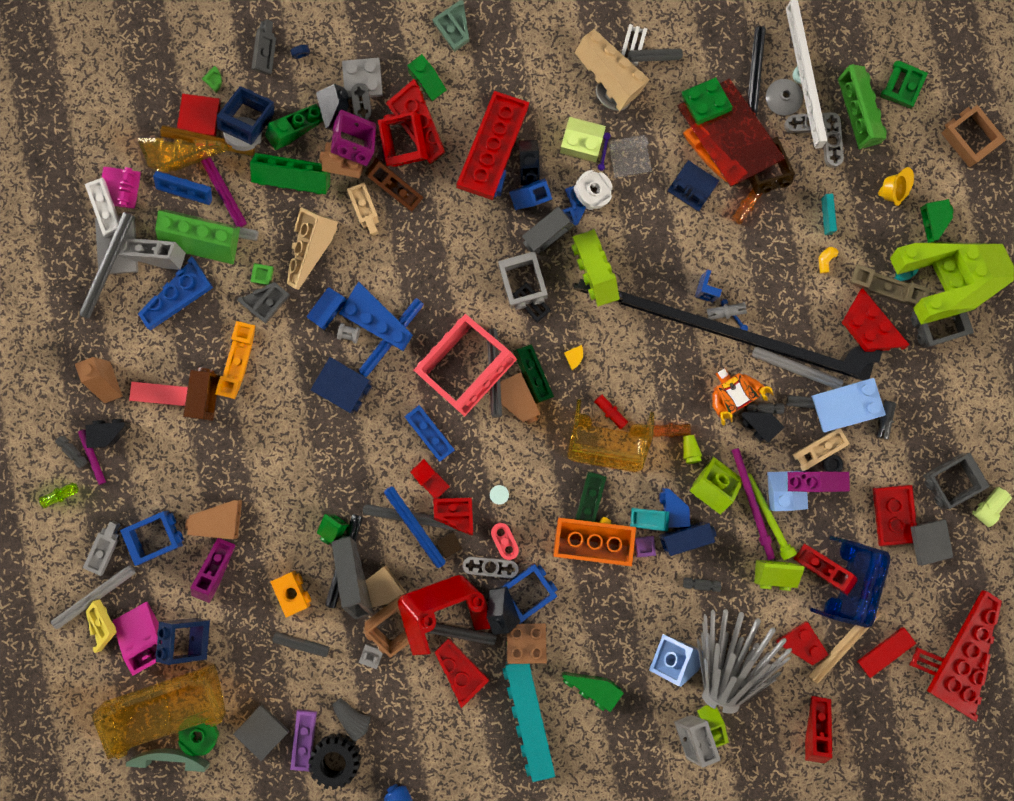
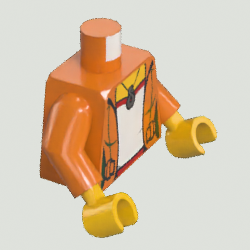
M726 368L716 373L721 384L714 387L712 407L717 415L721 417V424L725 425L724 419H729L732 423V414L759 398V394L762 395L765 401H768L766 393L774 394L771 387H765L756 379L740 373L731 377Z

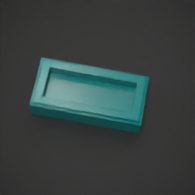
M833 193L826 194L821 198L825 235H832L837 231Z
M632 508L630 526L668 531L669 511Z

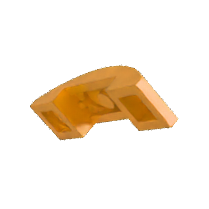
M236 321L231 337L233 342L223 376H220L216 395L235 399L248 364L254 340L255 325Z

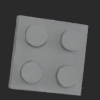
M380 58L342 61L344 88L348 93V99H352L351 89L357 83H363L368 87L370 97L383 96ZM358 87V90L355 91V94H359L360 98L365 93V90H361V87Z

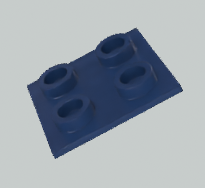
M688 160L667 192L699 212L719 180Z

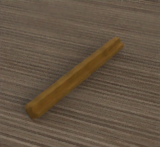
M165 125L160 129L162 137L250 156L255 154V148L248 151L233 149L231 145L225 142L224 138Z

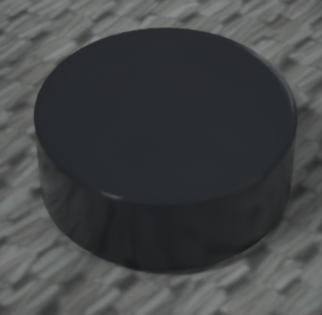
M831 455L823 460L822 466L826 472H840L843 468V461L839 456Z

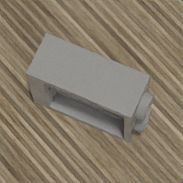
M534 251L498 261L511 309L519 310L525 308L526 304L534 303V305L545 302L544 299H547L548 294ZM533 264L541 292L514 299L506 271Z
M693 715L674 721L687 760L702 768L721 761L708 721Z

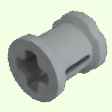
M341 323L337 339L350 340L356 344L360 334V327L353 328Z

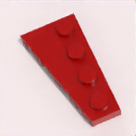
M413 79L388 100L386 104L395 116L401 115V112L404 110H412L420 114L428 156L427 161L432 164L445 153V149L416 79ZM412 121L401 123L416 144Z

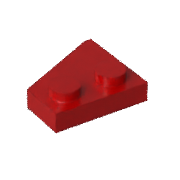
M472 498L433 499L434 520L468 535H473Z
M807 621L775 640L778 644L782 638H786L787 641L782 647L785 649L792 648L791 653L811 665L816 664L829 655Z

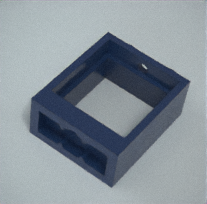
M239 86L217 115V127L219 130L252 145L273 117L274 102L267 97L254 93L252 90ZM242 104L262 113L253 126L233 117Z
M189 618L159 621L156 662L172 665L207 660L210 620ZM190 627L188 654L173 656L175 630Z

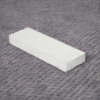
M102 177L86 183L85 187L104 237L114 235L120 220L106 181Z

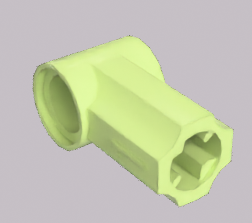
M996 487L984 502L978 504V509L976 511L973 510L972 514L987 527L993 526L1000 518L999 513L1012 499L1011 494L1000 487Z

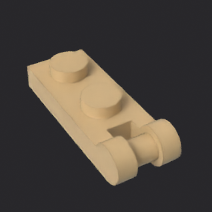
M841 428L792 455L795 460L798 459L801 464V470L805 471L850 443ZM808 453L810 454V456H811V458H812V459L809 460V461H807V459H806L805 456H804V455H806V454H808Z

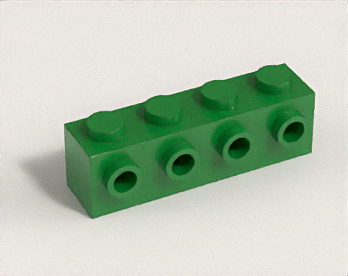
M255 153L250 162L252 183L313 192L315 194H326L330 187V173L322 171L321 163Z

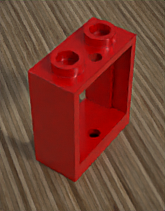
M404 110L401 112V115L388 114L384 116V119L378 120L386 166L398 167L428 160L420 114L412 110ZM412 121L417 151L396 156L390 126Z

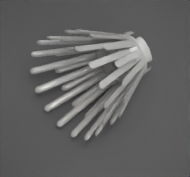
M727 609L723 610L719 643L715 645V611L712 610L710 635L708 633L707 616L704 614V623L702 622L703 632L701 633L702 651L698 638L697 646L704 686L703 700L713 709H716V706L719 705L723 707V713L733 714L739 710L741 704L778 680L775 678L782 672H775L791 659V657H787L783 660L792 651V648L787 649L772 665L768 664L786 643V638H782L771 652L766 653L748 675L776 630L772 627L760 645L755 643L743 662L761 620L759 618L755 620L741 650L744 637H740L738 643L737 639L744 613L740 612L725 660L729 637L728 632H726Z

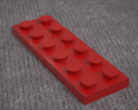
M497 91L493 92L457 181L456 188L493 200L530 102Z

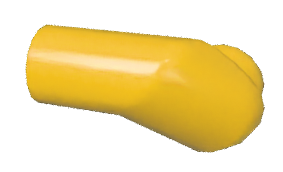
M828 247L819 255L820 274L830 272L829 262L838 256L837 248Z

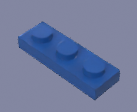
M156 171L153 176L157 190L210 205L212 202L211 187Z
M420 405L404 416L439 462L455 451Z

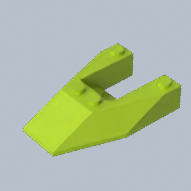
M913 243L897 248L890 257L897 275L932 265L945 292L921 298L913 309L921 325L974 310L1014 281V265L1003 244Z

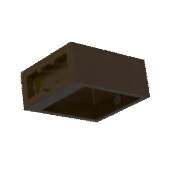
M778 137L741 148L740 160L744 169L748 172L747 176L756 195L766 194L780 187L786 188L792 184L795 172ZM774 155L783 175L760 181L751 161Z

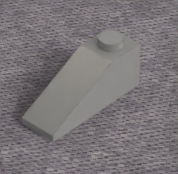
M125 238L119 255L124 258L165 269L181 270L186 254L176 242Z

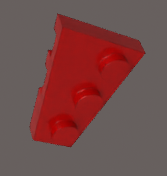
M450 638L435 651L436 657L462 708L489 682V678Z

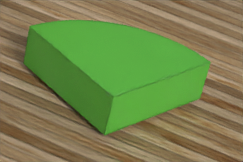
M214 66L202 80L216 93L219 91L222 77L217 67Z

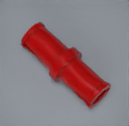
M603 394L594 401L605 413L604 416L606 418L609 417L619 429H622L629 422L617 410L618 407L616 405L613 406Z

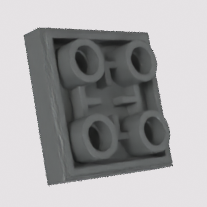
M946 519L910 527L918 565L923 566L954 558Z
M261 704L233 735L262 761L287 735L289 730Z

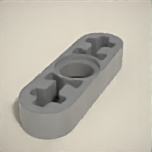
M470 556L464 560L463 570L471 575L513 578L518 573V565L513 560ZM474 560V564L480 565L479 560L484 561L482 564L483 572H478V567H474L473 571H470L466 563ZM487 562H494L496 564L494 572L486 571L485 564ZM498 562L503 563L502 567H508V564H512L515 571L507 574V570H501L502 574H498Z

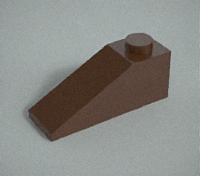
M377 158L365 172L368 178L411 212L423 199L422 195Z

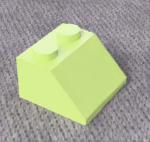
M569 117L560 153L597 162L606 126Z

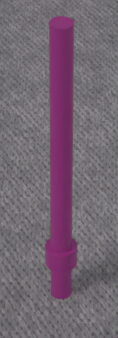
M739 448L732 449L733 457L760 535V544L764 547L767 559H774L775 555L771 546L772 540L770 535L767 534Z

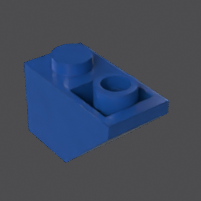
M545 179L509 191L515 210L536 206L552 200Z
M662 488L663 492H660L659 499L660 504H663L664 511H669L668 528L691 527L689 506L669 488Z

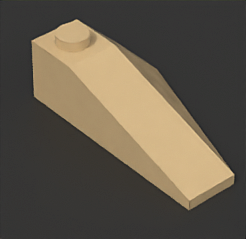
M300 208L294 232H298V239L296 243H292L295 259H291L289 264L288 285L297 290L300 289L331 243L337 231L338 221L311 210Z

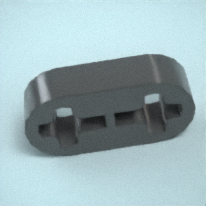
M357 83L351 89L354 113L356 116L367 120L372 114L369 89L365 84ZM358 87H361V90H365V93L362 94L363 100L361 101L359 94H355ZM361 103H363L364 109H368L365 117L358 112L361 109Z

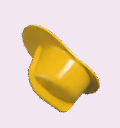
M906 167L900 173L886 177L878 195L882 196L886 201L894 202L895 206H899L909 195L913 186V170L910 167Z

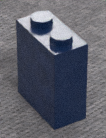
M329 357L313 384L311 391L353 414L354 411L358 412L363 404L361 402L364 395L367 396L371 391L372 385L370 384L372 381Z
M702 521L690 525L691 527H682L660 534L659 537L664 553L668 556H673L715 543L714 537H716V532L713 525L710 526L709 523Z

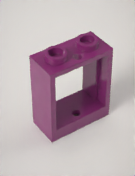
M340 110L333 125L331 153L367 166L374 154L376 123ZM341 131L364 140V146L341 138Z
M788 472V491H850L849 472Z

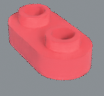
M505 523L495 524L492 527L491 536L500 555L506 560L516 558L519 548L510 528ZM498 529L504 530L503 536L497 534ZM507 546H511L513 548L512 553H507L505 551Z

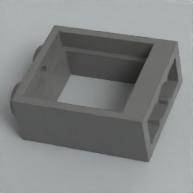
M558 206L522 236L525 239L523 244L529 251L541 254L575 225Z
M915 311L911 312V322L918 330L917 340L920 345H923V348L974 333L968 314L964 312L952 316L958 333L933 340L928 323L921 325Z
M961 453L923 475L926 487L930 491L932 490L935 495V503L942 507V509H951L990 487L971 453ZM960 463L973 486L947 500L935 476Z

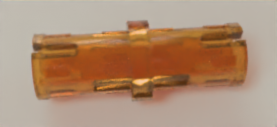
M752 188L745 200L743 199L740 202V207L731 219H736V223L742 224L748 213L754 210V205L763 193L756 195Z
M668 423V425H651V437L673 438L674 436L691 435L690 424L677 425L673 423Z

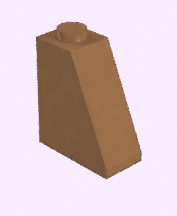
M91 357L75 364L81 383L103 403L123 397L110 361Z
M521 372L501 381L502 406L522 423L527 422V424L537 421V416L540 415V412Z
M233 500L189 515V519L186 520L185 529L188 530L187 535L237 539L242 500Z

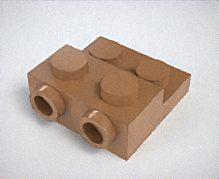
M332 140L331 142H326L324 152L321 151L319 162L322 163V171L360 178L365 165L331 153Z

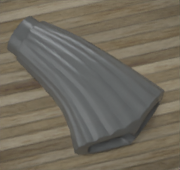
M342 698L332 704L339 721L354 742L368 732L371 716L359 713Z

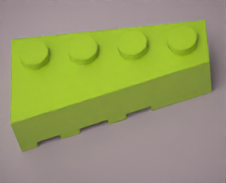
M595 229L573 236L574 244L571 247L574 256L578 255L579 257L577 263L580 271L584 270L585 274H582L585 285H589L591 288L588 289L591 301L595 300L597 307L620 300L616 276L612 273L611 265L607 261L604 250H602Z

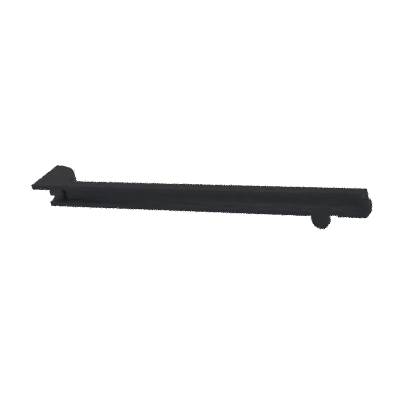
M580 279L579 284L575 283L573 289L588 294V289L591 288L589 285H585L584 279ZM618 290L620 300L617 301L621 302V305L859 380L870 379L874 363L880 362L883 352L881 350L865 352L858 345L849 349L838 360Z

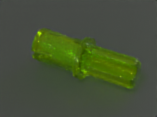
M70 483L60 489L55 488L53 492L41 496L39 503L43 508H47L57 502L61 503L65 498L78 493V486L76 483Z

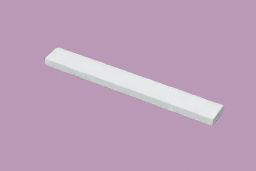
M790 0L786 13L814 147L817 149L824 146L827 142V136L798 0Z

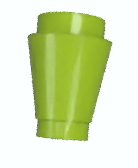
M684 436L683 460H686V464L701 462L702 453L695 436Z

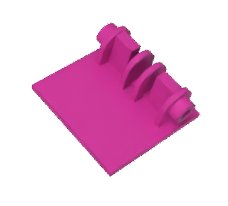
M103 166L102 177L106 181L114 206L135 209L141 172L132 171L133 169L128 167L118 169Z

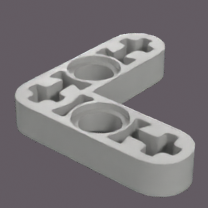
M822 113L827 142L823 146L825 164L830 168H836L844 159L841 120L836 113ZM808 114L789 116L784 123L785 130L792 134L811 133V128L807 124ZM831 118V120L835 121V123L832 125V131L827 132L831 129V124L827 123V121ZM802 119H804L803 124H799L795 128L789 125L792 120H794V123H801ZM829 136H834L837 139L836 145L828 143ZM838 148V150L834 151V156L839 160L834 163L830 158L833 156V149Z

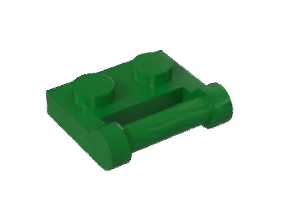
M895 61L892 67L893 72L880 97L912 109L928 73L904 62ZM900 72H904L906 74L898 92H892Z

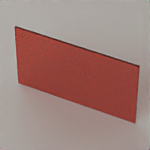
M729 78L721 82L720 85L732 105V111L697 125L685 102L677 105V107L729 186L732 187L785 158Z

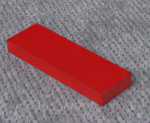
M902 627L860 658L857 663L866 675L872 678L917 643L908 631Z

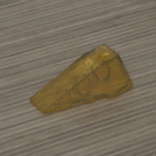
M138 138V143L148 167L162 173L177 171L228 150V146L220 141L193 140V143L182 139L168 142L163 141V138Z

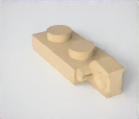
M365 182L347 188L363 229L368 227L371 236L379 234L375 225L379 223L378 215Z

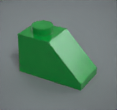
M423 54L407 65L409 74L413 79L417 80L418 85L431 101H434L447 91L436 71Z
M949 199L926 203L920 207L928 243L939 240L953 219L954 210Z
M325 514L317 534L321 536L320 540L329 545L330 543L332 544V541L342 537L349 524L335 514Z

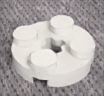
M594 170L584 172L577 179L574 186V192L578 200L589 210L605 206L612 197L611 190L613 188L610 179L604 173L593 172ZM590 186L593 187V188H594V187L597 188V190H596V193H597V194H595V193H593V192L591 191Z

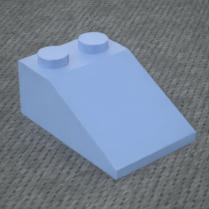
M874 378L812 395L823 432L886 415Z

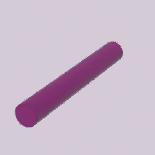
M86 430L78 431L98 485L106 483L93 448H87Z

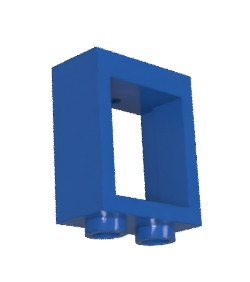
M162 511L120 530L135 566L183 546V535L180 531H177L175 516L169 513V511ZM161 519L172 545L146 556L135 530Z
M535 563L501 586H507L510 589L534 571L549 592L547 597L524 613H522L512 599L520 623L558 597L555 593L558 589L554 583L546 580L544 577L546 572L541 565L536 566Z

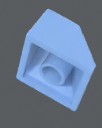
M806 471L767 472L770 511L808 509L807 492L788 491V472Z
M663 634L649 671L681 687L699 671L698 648Z

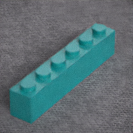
M505 662L506 668L502 669L505 680L509 679L510 683L507 691L509 699H513L515 705L511 707L514 719L518 718L519 722L516 730L518 738L522 737L524 744L520 745L522 756L527 757L528 764L525 765L527 777L531 776L532 782L555 777V771L530 664H507Z

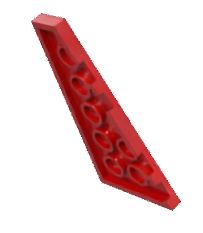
M982 590L927 689L928 693L975 722L978 719V715H976L978 704H981L982 700L980 692L982 686L985 685L991 656L989 654L990 644L994 642V637L992 636L994 625L998 622L1002 603L1000 599L985 590Z

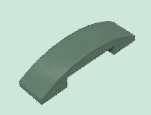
M173 748L149 750L134 756L126 762V767L146 768L151 764L152 760L185 763V771L205 772L210 766V763L200 756H189L182 750Z

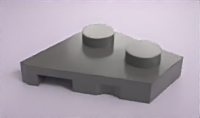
M273 282L262 289L253 291V293L247 296L239 297L237 301L267 324L290 294Z

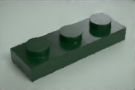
M532 344L513 351L535 404L554 397Z
M587 472L575 520L595 522L606 476Z

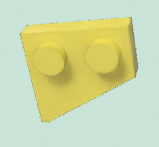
M99 599L93 601L86 610L90 635H95L97 646L93 647L94 653L102 651L117 632L114 623L107 613L106 607L103 606Z

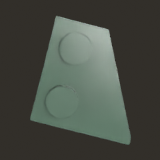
M459 0L432 19L434 25L454 52L469 42L463 0Z

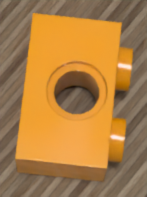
M292 571L270 582L285 617L311 606L309 603L311 602V597L308 591L304 592L302 587L304 582L300 573L297 574L296 571ZM289 588L296 590L297 595L295 598L289 596Z

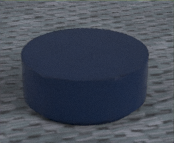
M299 45L292 48L290 52L292 58L300 59L308 56L310 49L308 45Z

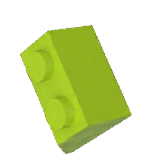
M713 456L694 481L690 492L721 515L734 502L742 481L740 476Z
M756 560L754 583L760 585L762 589H772V586H779V590L791 591V588H798L804 572V566L790 562Z

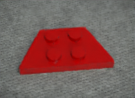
M862 288L842 320V324L865 352H874L876 350L888 351L891 348L906 349L909 343Z

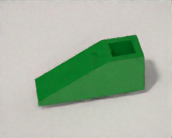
M317 104L272 121L268 124L265 136L275 150L287 146L323 122L321 110Z
M562 672L563 682L571 688L573 686L578 688L580 695L587 700L589 698L593 699L595 705L602 711L606 709L611 712L624 694L620 687L605 677Z

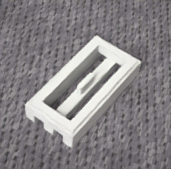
M629 24L621 53L623 56H625L631 31H634L635 34L630 51L635 48L638 33L642 34L638 50H642L647 28L640 29L639 26L633 27L632 24ZM631 62L634 66L638 65V62Z

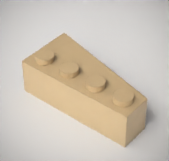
M595 29L583 37L575 51V54L588 71H592L595 74L597 83H602L606 88L607 96L615 100L619 111L633 101L650 80Z

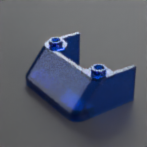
M830 535V540L842 543L840 556L843 560L848 561L846 570L854 574L858 581L848 596L839 592L838 598L831 597L826 601L824 611L811 608L810 611L833 620L869 628L875 621L890 565V555L886 551Z

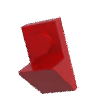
M425 459L410 471L418 483L434 499L439 498L450 487Z

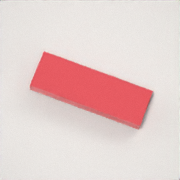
M131 382L129 401L185 406L188 387Z

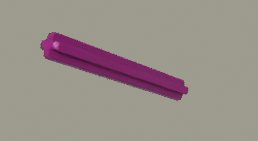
M196 145L194 150L234 223L238 227L245 226L247 222L205 146Z

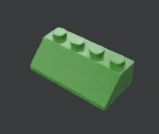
M849 65L838 78V82L858 149L881 144L886 139L887 132L881 122V111L877 108L875 102V92L871 89L870 75L866 72L865 66Z
M158 210L155 231L159 241L176 242L186 254L234 264L240 227L171 210Z

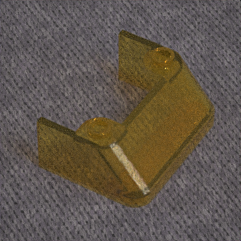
M577 399L567 457L574 462L631 472L642 470L653 438L654 412H650L647 425L634 424L630 427L629 432L591 426V417L586 414H580L581 400Z

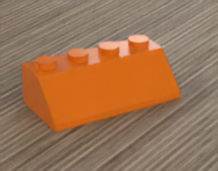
M558 518L553 557L632 566L636 527Z

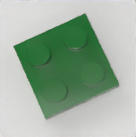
M716 77L681 92V96L697 125L732 111V105Z

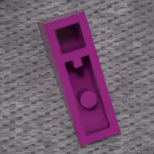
M217 538L190 587L193 597L207 603L211 602L232 556L235 544Z

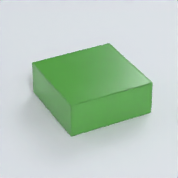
M254 263L250 282L262 285L270 284L274 267Z

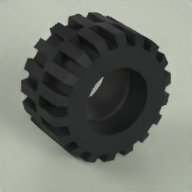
M339 733L337 736L330 734L328 737L322 738L313 749L308 763L311 764L309 772H313L311 777L313 780L317 778L319 786L322 783L325 785V789L332 786V790H336L338 786L340 788L345 787L355 777L361 764V755H359V747H355L356 742L349 741V736L346 735L343 738L342 734ZM329 752L341 754L345 759L346 767L340 771L331 770L325 763V755Z

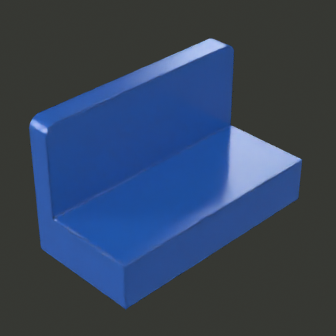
M707 269L701 275L695 297L713 303L720 297L722 290L707 285L711 270Z
M328 287L309 312L307 318L325 330L347 299Z

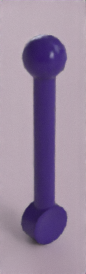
M608 132L603 135L604 144L601 161L598 165V170L600 171L605 169L604 160L607 143L611 137Z

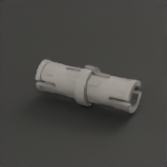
M745 302L733 305L724 304L722 307L707 309L708 319L711 320L724 317L729 319L730 316L747 314Z

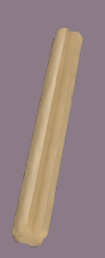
M871 607L834 647L829 655L809 675L810 679L818 684L880 617L881 613L876 608Z

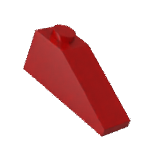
M805 543L794 558L799 564L847 596L858 581L854 574Z
M811 696L805 739V761L825 764L833 758L831 699Z

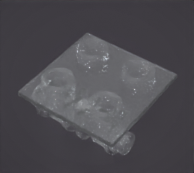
M645 135L608 141L615 178L652 172L647 148L649 142Z

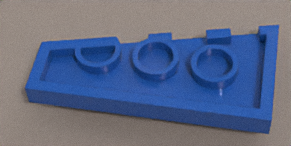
M191 256L185 267L178 270L171 282H167L162 287L163 290L157 296H154L138 313L146 328L150 331L214 288L194 257Z
M359 281L339 312L341 316L402 351L405 350L413 336Z

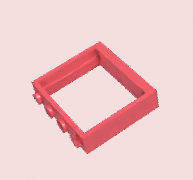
M464 314L452 329L443 336L441 341L430 350L429 354L418 363L414 371L465 417L514 364L517 358L468 315ZM472 327L501 353L456 401L434 382L428 374Z

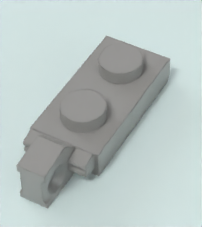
M110 521L107 529L103 528L98 533L83 566L84 569L99 576L104 574L118 543L120 535L117 534V531L121 525L120 523Z

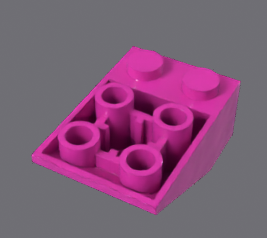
M145 602L112 621L117 631L116 636L123 659L132 676L157 663L156 650L159 622L148 602Z

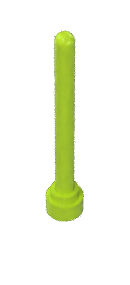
M747 473L756 501L780 545L779 549L782 559L786 560L795 556L797 552L794 546L787 543L752 474Z

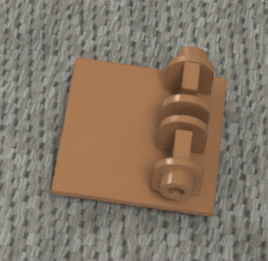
M546 623L518 624L510 633H507V664L547 663Z

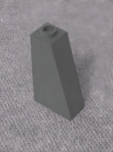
M350 536L340 537L338 540L332 541L341 607L354 619L372 615L373 609L357 544Z

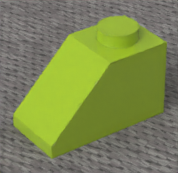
M706 705L697 710L699 718L708 721L716 747L729 743L725 723L717 706L716 709H713Z

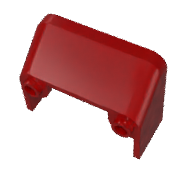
M452 576L400 596L398 608L412 655H428L431 653L425 633L432 631L436 626L434 612L465 600L474 629H491L486 617L487 603L485 597L464 576Z

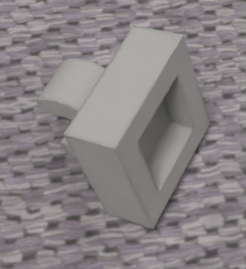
M366 643L359 663L377 669L383 653L377 647Z

